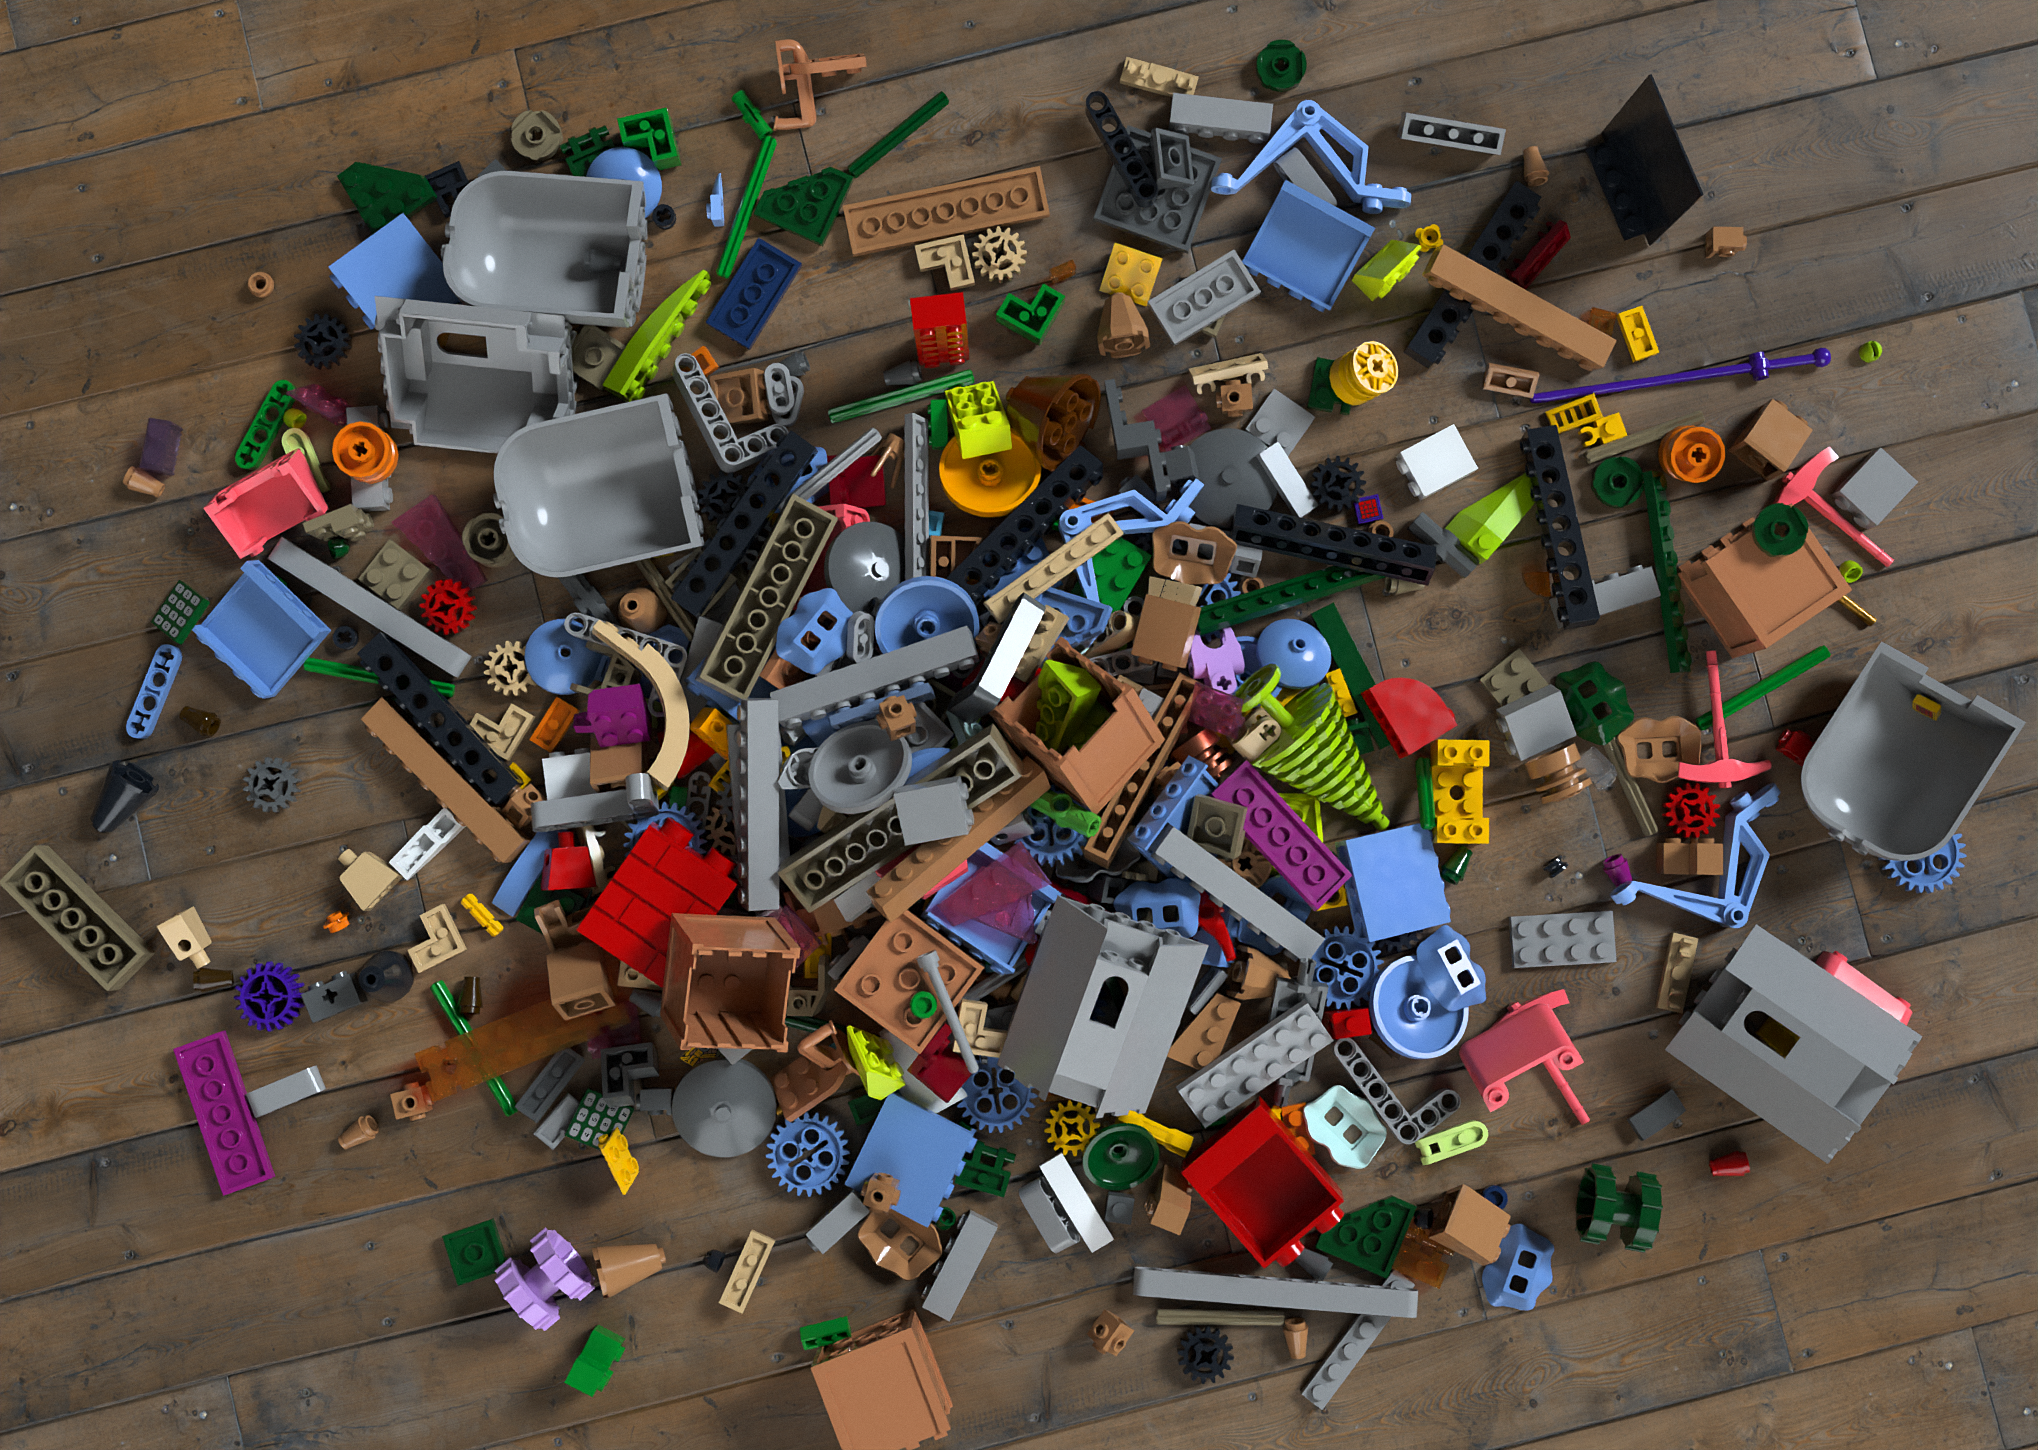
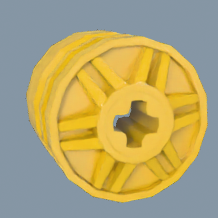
M1375 341L1365 342L1333 362L1329 376L1331 387L1337 397L1343 402L1350 405H1362L1374 397L1387 392L1394 386L1398 378L1396 359L1392 352L1383 344Z

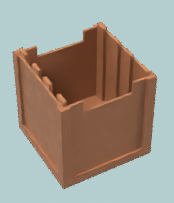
M1752 517L1742 524L1743 530L1734 536L1731 533L1726 534L1719 539L1721 542L1719 546L1714 548L1710 545L1700 552L1703 557L1692 564L1688 560L1678 567L1680 572L1677 573V576L1681 580L1682 587L1732 659L1768 648L1852 591L1809 528L1805 543L1798 551L1785 557H1770L1761 551L1753 540L1751 527L1755 519ZM1778 523L1775 524L1776 529L1774 533L1785 537L1784 531L1787 530L1785 525L1779 526Z
M1060 636L1054 643L1055 646L1047 653V659L1086 669L1101 686L1096 700L1111 714L1109 719L1079 751L1074 745L1071 748L1067 746L1062 754H1059L1053 748L1048 751L1041 739L1036 736V723L1040 721L1041 712L1037 708V700L1041 699L1042 691L1038 687L1039 675L1013 702L1007 696L989 714L1022 759L1026 756L1030 757L1045 771L1049 782L1069 795L1083 808L1097 815L1165 741V738L1132 686L1126 682L1123 684L1073 649L1069 642Z
M909 907L892 923L888 920L884 922L834 990L917 1053L921 1054L947 1018L928 972H924L923 968L919 967L916 958L936 950L940 959L938 961L939 967L937 968L954 1008L984 969L985 964L974 959L939 932H936L921 920L920 917L911 912ZM927 991L935 997L937 1009L931 1017L922 1019L916 1017L911 1012L909 1002L916 992Z
M672 913L660 1016L680 1050H691V1048L773 1049L776 1052L788 1051L789 1042L786 1039L788 1027L785 1025L790 976L791 972L795 973L796 959H799L800 947L776 918Z
M916 1307L851 1332L852 1337H846L833 1344L818 1347L810 1368L842 1450H900L905 1447L907 1450H913L920 1447L919 1442L932 1436H934L935 1440L948 1436L947 1431L951 1430V1426L946 1415L950 1414V1408L953 1407V1403Z

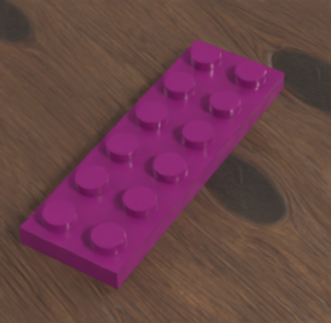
M1247 760L1209 795L1212 798L1247 807L1243 830H1246L1245 836L1314 911L1318 910L1352 876L1348 869Z
M226 1030L174 1048L173 1050L223 1196L276 1177L256 1118L246 1096L247 1092Z

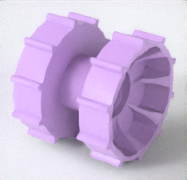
M545 1227L530 1240L532 1243L530 1251L534 1254L538 1263L530 1269L520 1259L517 1261L509 1258L495 1270L497 1275L494 1280L498 1284L504 1296L503 1298L508 1301L511 1307L518 1313V1316L532 1325L535 1330L543 1329L544 1331L560 1319L558 1315L560 1307L552 1296L559 1289L567 1294L570 1299L578 1298L581 1301L596 1288L593 1285L595 1277L591 1274L585 1263L586 1261L582 1259L571 1243L559 1235L555 1229L552 1231Z

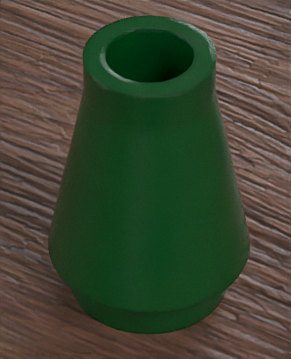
M1460 845L1454 854L1440 867V877L1453 885L1463 881L1473 852Z

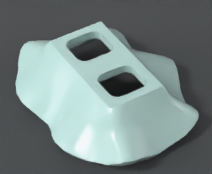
M1341 1085L1331 1087L1322 1096L1306 1104L1303 1108V1117L1308 1136L1315 1143L1325 1146L1332 1160L1338 1165L1356 1169L1367 1167L1387 1136V1130L1379 1121L1370 1102L1350 1093ZM1336 1106L1343 1113V1118L1335 1126H1332L1325 1120L1324 1116L1332 1107ZM1354 1124L1362 1131V1135L1355 1143L1350 1144L1343 1137V1133L1350 1125Z

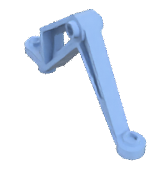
M1312 100L1302 101L1238 180L1232 178L1231 174L1219 173L1216 177L1212 178L1211 191L1223 195L1236 194L1302 137H1305L1354 203L1363 204V212L1378 214L1382 212L1383 207L1407 208L1411 204V193L1407 192L1406 188L1394 187L1389 189L1382 188L1380 184L1365 185L1368 146ZM1321 129L1353 155L1352 172L1348 170L1319 131Z
M1197 478L1194 482L1188 480L1180 490L1183 494L1178 501L1173 499L1165 509L1167 514L1136 490H1131L1078 508L1066 510L1060 517L1058 530L1064 544H1066L1094 524L1091 522V517L1128 506L1133 507L1145 518L1115 521L1124 534L1153 532L1157 528L1177 521L1188 523L1196 513L1188 506L1202 490L1204 484ZM1091 558L1074 571L1084 597L1099 602ZM1098 636L1082 643V645L1088 649Z
M1771 783L1758 790L1752 796L1745 791L1730 801L1734 810L1725 816L1723 875H1720L1718 898L1637 881H1626L1610 893L1611 898L1616 904L1622 903L1627 905L1636 898V892L1640 891L1723 927H1743L1748 921L1749 912L1770 855L1747 822L1756 819L1760 815L1759 811L1765 806L1770 807L1779 800L1778 796L1781 791L1775 783ZM1741 842L1751 857L1739 895L1735 896L1734 890Z

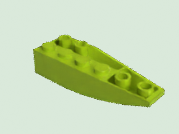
M703 269L680 286L642 324L602 386L608 392L625 402L640 400L645 393L644 386L648 380H652L656 376L659 369L657 365L671 351V342L683 332L685 327L683 323L688 315L692 316L698 306L697 300L700 295H705L709 290L711 277L707 271Z

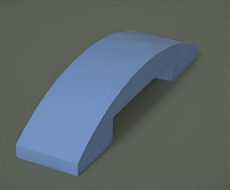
M562 829L537 832L510 870L495 895L492 904L514 917L528 897V892L543 872L545 850L559 848L558 833L571 831Z

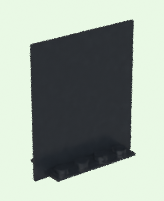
M1652 74L1648 75L1601 132L1604 143L1585 150L1623 240L1626 241L1644 234L1649 246L1653 245L1704 195Z

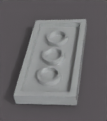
M1232 250L1152 298L1147 304L1171 343L1175 346L1260 295L1261 291L1236 251Z
M1613 911L1509 917L1512 968L1617 962Z

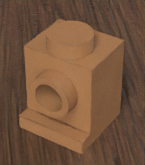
M1712 227L1705 234L1706 258H1711L1715 254H1719L1720 257H1732L1738 251H1745L1747 237L1743 235V227Z

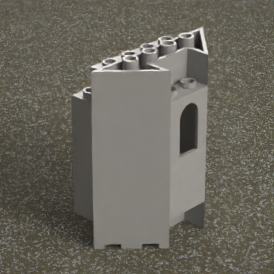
M375 296L377 312L375 329L379 331L378 351L382 353L381 374H384L383 393L384 396H387L386 408L389 411L391 428L409 429L410 434H413L414 445L498 454L505 441L519 429L534 423L575 414L576 401L574 394L577 386H579V376H573L571 347L577 333L572 331V326L565 322L563 315ZM442 333L485 336L488 356L447 352L439 346L437 338Z
M1057 895L1051 915H1048L1012 1014L1007 1038L997 1065L1002 1069L1015 1072L1014 1078L1025 1087L1030 1088L1032 1086L1040 1091L1038 1097L1043 1101L1046 1100L1048 1092L1096 1107V1118H1103L1104 1113L1111 1112L1113 1116L1128 1115L1129 1110L1135 1111L1138 1114L1146 1113L1209 945L1182 937L1179 932L1172 929L1161 930L1155 928L1156 926L1148 921L1131 920L1128 915L1121 912H1107L1102 906L1097 904L1086 905ZM1112 976L1123 978L1129 988L1115 1028L1090 1020L1102 984L1107 978Z
M1756 924L1738 950L1733 947L1724 960L1728 962L1722 971L1717 969L1709 979L1712 983L1709 990L1706 992L1702 989L1694 1000V1003L1697 1004L1696 1008L1692 1013L1689 1011L1685 1012L1678 1022L1682 1027L1665 1050L1828 1164L1837 1151H1840L1850 1141L1852 1135L1860 1131L1861 1123L1890 1084H1895L1898 1079L1896 1076L1907 1064L1912 1055L1911 1052L1920 1042L1922 1036ZM1762 1011L1800 1037L1785 1058L1745 1030L1744 1019L1750 1012Z

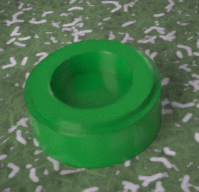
M919 991L911 997L909 1007L916 1017L925 1019L935 1013L937 1001L931 993Z

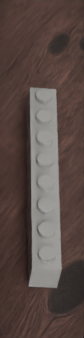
M967 626L770 692V697L778 700V723L783 727L795 728L802 725V721L822 719L827 716L826 713L843 707L851 708L852 704L866 699H876V696L893 690L900 691V688L913 683H925L926 679L932 677L943 678L948 676L950 671L958 668L960 670L972 668L975 665L974 663L980 661L972 632Z
M773 698L741 699V705L737 707L738 721H741V731L737 734L738 747H741V758H738L737 761L738 773L741 774V784H738L737 788L738 799L741 800V810L738 811L737 816L738 824L741 826V836L738 837V850L741 852L742 861L738 864L739 878H742V888L738 890V901L748 911L779 909L778 700Z
M1169 823L1164 826L1149 847L1153 851L1152 858L1162 865L1167 861L1173 866L1170 871L1182 880L1185 876L1189 877L1192 880L1189 885L1200 893H1203L1204 890L1211 893L1209 896L1211 901L1219 907L1226 904L1230 907L1227 911L1230 915L1239 921L1245 918L1249 921L1246 926L1258 935L1263 931L1267 934L1265 938L1267 942L1276 948L1282 945L1286 948L1283 953L1295 962L1298 958H1306L1308 963V958L1311 959L1325 940L1324 937Z

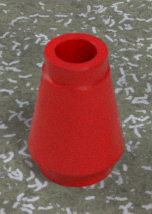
M1737 1150L1709 1161L1712 1176H1744V1173L1750 1172L1746 1152L1739 1153Z

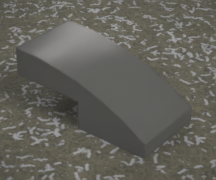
M1668 1089L1650 1104L1640 1107L1627 1118V1121L1640 1141H1643L1682 1115L1686 1109L1673 1089Z

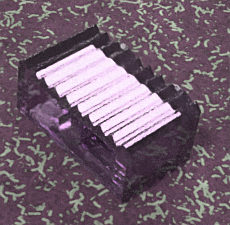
M149 418L139 468L155 474L175 475L173 471L176 470L174 466L177 465L175 461L178 460L176 456L179 455L177 451L180 450L178 446L180 445V436H182V427L171 421Z

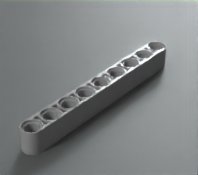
M281 537L268 556V559L451 675L458 678L472 656L289 540Z

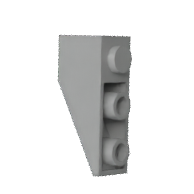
M1193 523L1189 524L1192 528L1196 530L1203 529L1206 527ZM1222 530L1228 537L1230 536L1229 531ZM1201 543L1198 547V552L1209 559L1212 558L1214 547ZM1237 545L1236 553L1228 571L1256 578L1263 550Z

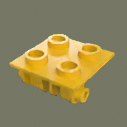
M1114 243L1099 291L1110 295L1121 292L1130 296L1134 303L1147 307L1163 258Z
M617 1127L610 1137L608 1134L600 1136L598 1138V1146L603 1156H605L604 1159L608 1163L607 1165L614 1180L617 1181L622 1194L625 1195L639 1173V1166L637 1160L631 1156L628 1150L626 1137L621 1135Z

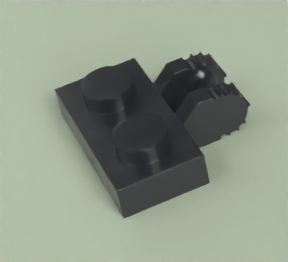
M460 161L425 175L438 197L430 204L438 201L445 218L451 216V211L444 198L452 195L455 202L459 195L458 192L462 191L470 183Z

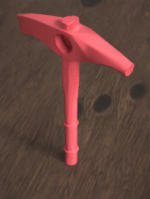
M1830 446L1812 457L1794 474L1790 471L1782 478V482L1785 484L1780 489L1773 504L1783 503L1784 505H1789L1792 503L1794 505L1804 499L1820 514L1849 535L1853 541H1856L1874 556V559H1877L1886 567L1893 563L1894 559L1886 554L1884 549H1880L1862 531L1860 532L1828 502L1812 490L1823 469L1839 458Z
M1706 651L1716 760L1705 765H1691L1679 762L1678 777L1695 782L1718 783L1719 788L1732 787V781H1739L1771 769L1772 765L1768 759L1757 763H1745L1729 759L1716 651Z
M1565 990L1552 991L1521 1004L1518 1001L1510 1003L1507 1007L1508 1012L1499 1018L1489 1029L1539 1003L1546 1004L1551 1009L1570 1003ZM1549 1058L1542 1062L1580 1124L1584 1125L1589 1122L1590 1119L1583 1106L1579 1103L1568 1082H1566L1552 1059Z

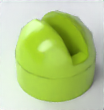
M1868 341L1859 349V356L1865 362H1873L1882 354V347L1876 341Z
M294 408L288 409L283 416L284 423L289 428L301 429L307 419L305 413Z
M1852 560L1844 561L1839 568V572L1848 583L1855 582L1863 573L1862 567Z

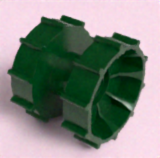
M1592 1163L1591 1167L1585 1168L1584 1175L1578 1185L1579 1190L1575 1207V1231H1577L1580 1237L1579 1241L1599 1245L1600 1241L1607 1240L1611 1225L1614 1224L1620 1226V1239H1622L1626 1250L1645 1253V1249H1652L1657 1232L1659 1233L1661 1210L1663 1209L1662 1185L1656 1179L1657 1175L1637 1171L1636 1175L1629 1176L1625 1192L1616 1190V1177L1611 1171L1612 1167Z

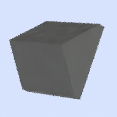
M1158 128L1152 129L1150 149L1153 176L1158 190L1193 186L1194 179L1189 136Z

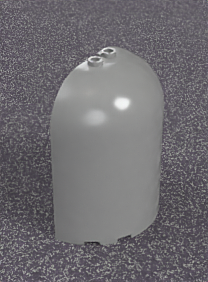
M496 171L476 178L466 185L457 196L452 207L450 222H446L445 235L447 238H450L449 244L442 245L441 248L446 282L454 295L467 306L563 315L565 322L572 324L632 327L636 322L635 312L639 313L647 260L645 243L642 242V240H647V220H645L644 208L646 207V195L643 181L518 171ZM592 248L614 255H621L620 271L614 270L590 274V271H584V251H591Z
M667 393L534 423L519 429L505 441L498 452L494 465L496 493L493 494L496 508H502L504 518L499 519L500 529L503 534H506L511 550L523 565L544 576L569 577L704 545V538L700 537L701 534H704L703 521L701 516H698V513H696L700 509V505L698 504L699 498L687 448L684 442L678 438V436H682V431L677 416L671 411L673 410V404Z
M1882 641L1808 753L1801 772V789L1809 810L1829 830L1828 834L1834 839L1846 841L1853 845L1852 848L1865 856L1869 853L1887 860L1913 861L1932 855L1949 842L2026 722L1978 695L1973 700L1968 699L1926 675L1925 673L1929 669L1927 666ZM1917 694L1941 705V714L1937 721L1912 709V701Z

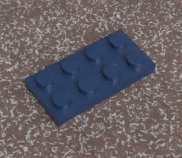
M758 237L707 319L706 324L750 350L801 269L802 263Z

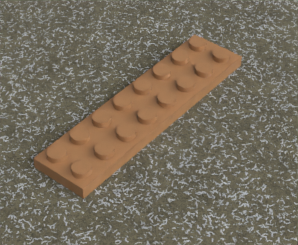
M1040 166L843 205L853 257L997 228V226L1003 227L1050 217Z

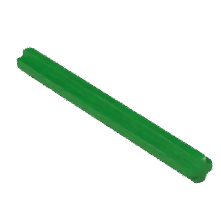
M764 136L716 270V274L722 278L728 279L732 272L777 145V141L773 137Z
M970 369L830 408L828 415L831 423L840 422L942 393L956 387L973 384L974 376Z
M1825 645L1816 648L1722 703L1723 718H1727L1831 656L1828 648ZM1712 710L1696 718L1695 723L1701 731L1713 726Z
M310 657L304 662L305 671L379 684L377 682L379 677L374 672H368L364 667ZM407 676L403 677L400 681L402 689H406L409 686ZM430 680L443 696L453 697L455 693L454 684Z
M444 981L435 982L430 986L431 992L507 1117L518 1112L515 1108L517 1103L465 1016L459 1013V1007H457V1003Z

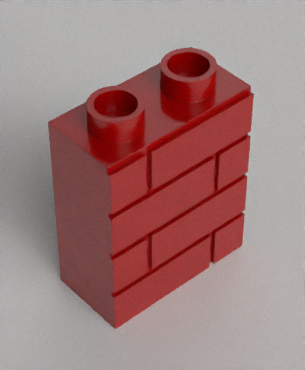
M669 817L662 827L655 822H652L647 827L576 929V931L643 974L661 988H663L672 913L716 915L739 881L731 875L738 865L734 860L714 847H711L706 856H703L688 846L694 834Z
M1260 1096L1182 1161L1181 1174L1264 1269L1274 1260L1281 1267L1290 1264L1305 1248L1299 1240L1313 1227H1316L1321 1234L1329 1231L1345 1214L1339 1207L1344 1202L1342 1190Z

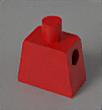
M559 832V848L545 850L541 890L596 887L588 847H574V833Z
M1369 1005L1323 1012L1322 1024L1332 1039L1372 1034Z

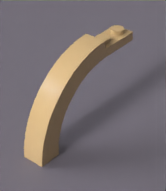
M598 620L592 629V634L641 670L654 686L659 696L664 713V738L661 750L646 774L650 776L655 784L667 792L682 765L689 740V711L682 686L668 662L651 645L647 644L641 651L638 649L640 646L629 637L625 639L619 635V630L608 621L603 623L601 620Z

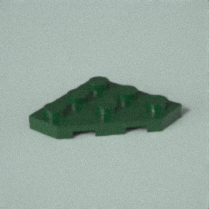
M354 162L337 175L372 235L402 213L409 219L438 198L426 177L419 174Z
M833 167L825 168L819 173L795 179L776 189L765 190L753 214L763 221L823 247L852 186L854 177Z
M1393 1195L1387 1196L1345 1213L1333 1228L1323 1234L1319 1233L1314 1246L1387 1279L1417 1206Z

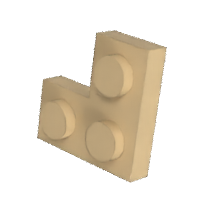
M964 234L915 245L920 272L945 267L951 291L975 285Z
M511 703L499 725L479 713L475 714L470 725L499 756L510 761L535 716Z
M441 904L419 915L430 939L407 951L418 973H422L467 950L445 904Z
M961 999L958 1019L973 1054L999 1058L1007 1038V1031L984 1027L988 1007L987 1002ZM954 1037L952 1051L960 1052V1049Z

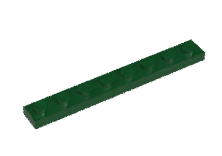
M1643 472L1658 588L1661 594L1660 603L1670 673L1691 672L1692 657L1687 647L1688 630L1684 626L1683 619L1685 607L1680 597L1681 580L1677 576L1676 569L1678 557L1673 547L1674 530L1670 525L1669 518L1671 507L1666 497L1667 480L1663 472Z
M1331 566L1200 607L1201 612L1196 628L1200 635H1204L1385 578V576Z

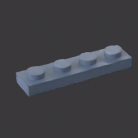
M916 682L911 684L907 690L901 692L893 690L884 694L885 697L863 700L860 702V706L851 709L850 707L840 708L835 711V714L830 715L829 719L831 726L838 731L854 723L875 719L876 715L879 714V704L888 697L904 695L907 703L912 702L913 705L936 697L933 688L928 682Z

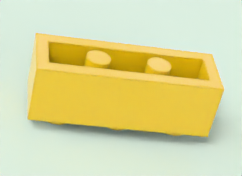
M1340 668L1327 673L1324 680L1332 686L1336 701L1338 700L1341 707V714H1344L1345 718L1356 714L1357 710Z

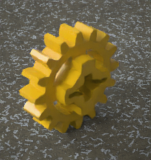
M1068 1099L1067 1106H1063L1061 1102H1058L1059 1109L1057 1111L1052 1108L1050 1109L1053 1117L1045 1118V1122L1050 1124V1127L1044 1128L1045 1133H1051V1136L1047 1138L1048 1143L1055 1141L1053 1149L1056 1151L1060 1147L1063 1148V1155L1065 1156L1068 1150H1072L1073 1156H1077V1150L1079 1149L1083 1152L1089 1139L1097 1133L1094 1129L1100 1127V1123L1093 1122L1096 1118V1113L1089 1114L1090 1105L1082 1108V1103L1078 1101L1076 1105H1072L1071 1099ZM1066 1111H1078L1074 1116H1066L1064 1114ZM1086 1118L1089 1121L1088 1134L1083 1130L1082 1125ZM1056 1121L1062 1126V1132L1058 1137L1055 1133ZM1065 1122L1070 1124L1077 1122L1076 1126L1079 1133L1074 1131L1068 1133ZM1073 1139L1080 1141V1143L1074 1145L1066 1144L1069 1140Z

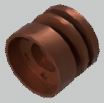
M1211 725L1168 756L1172 764L1179 762L1182 765L1188 755L1207 764L1206 771L1214 780L1225 774L1231 764L1236 761L1233 755L1225 761L1221 760L1220 756L1228 751L1227 747L1217 751L1213 749V746L1221 738Z

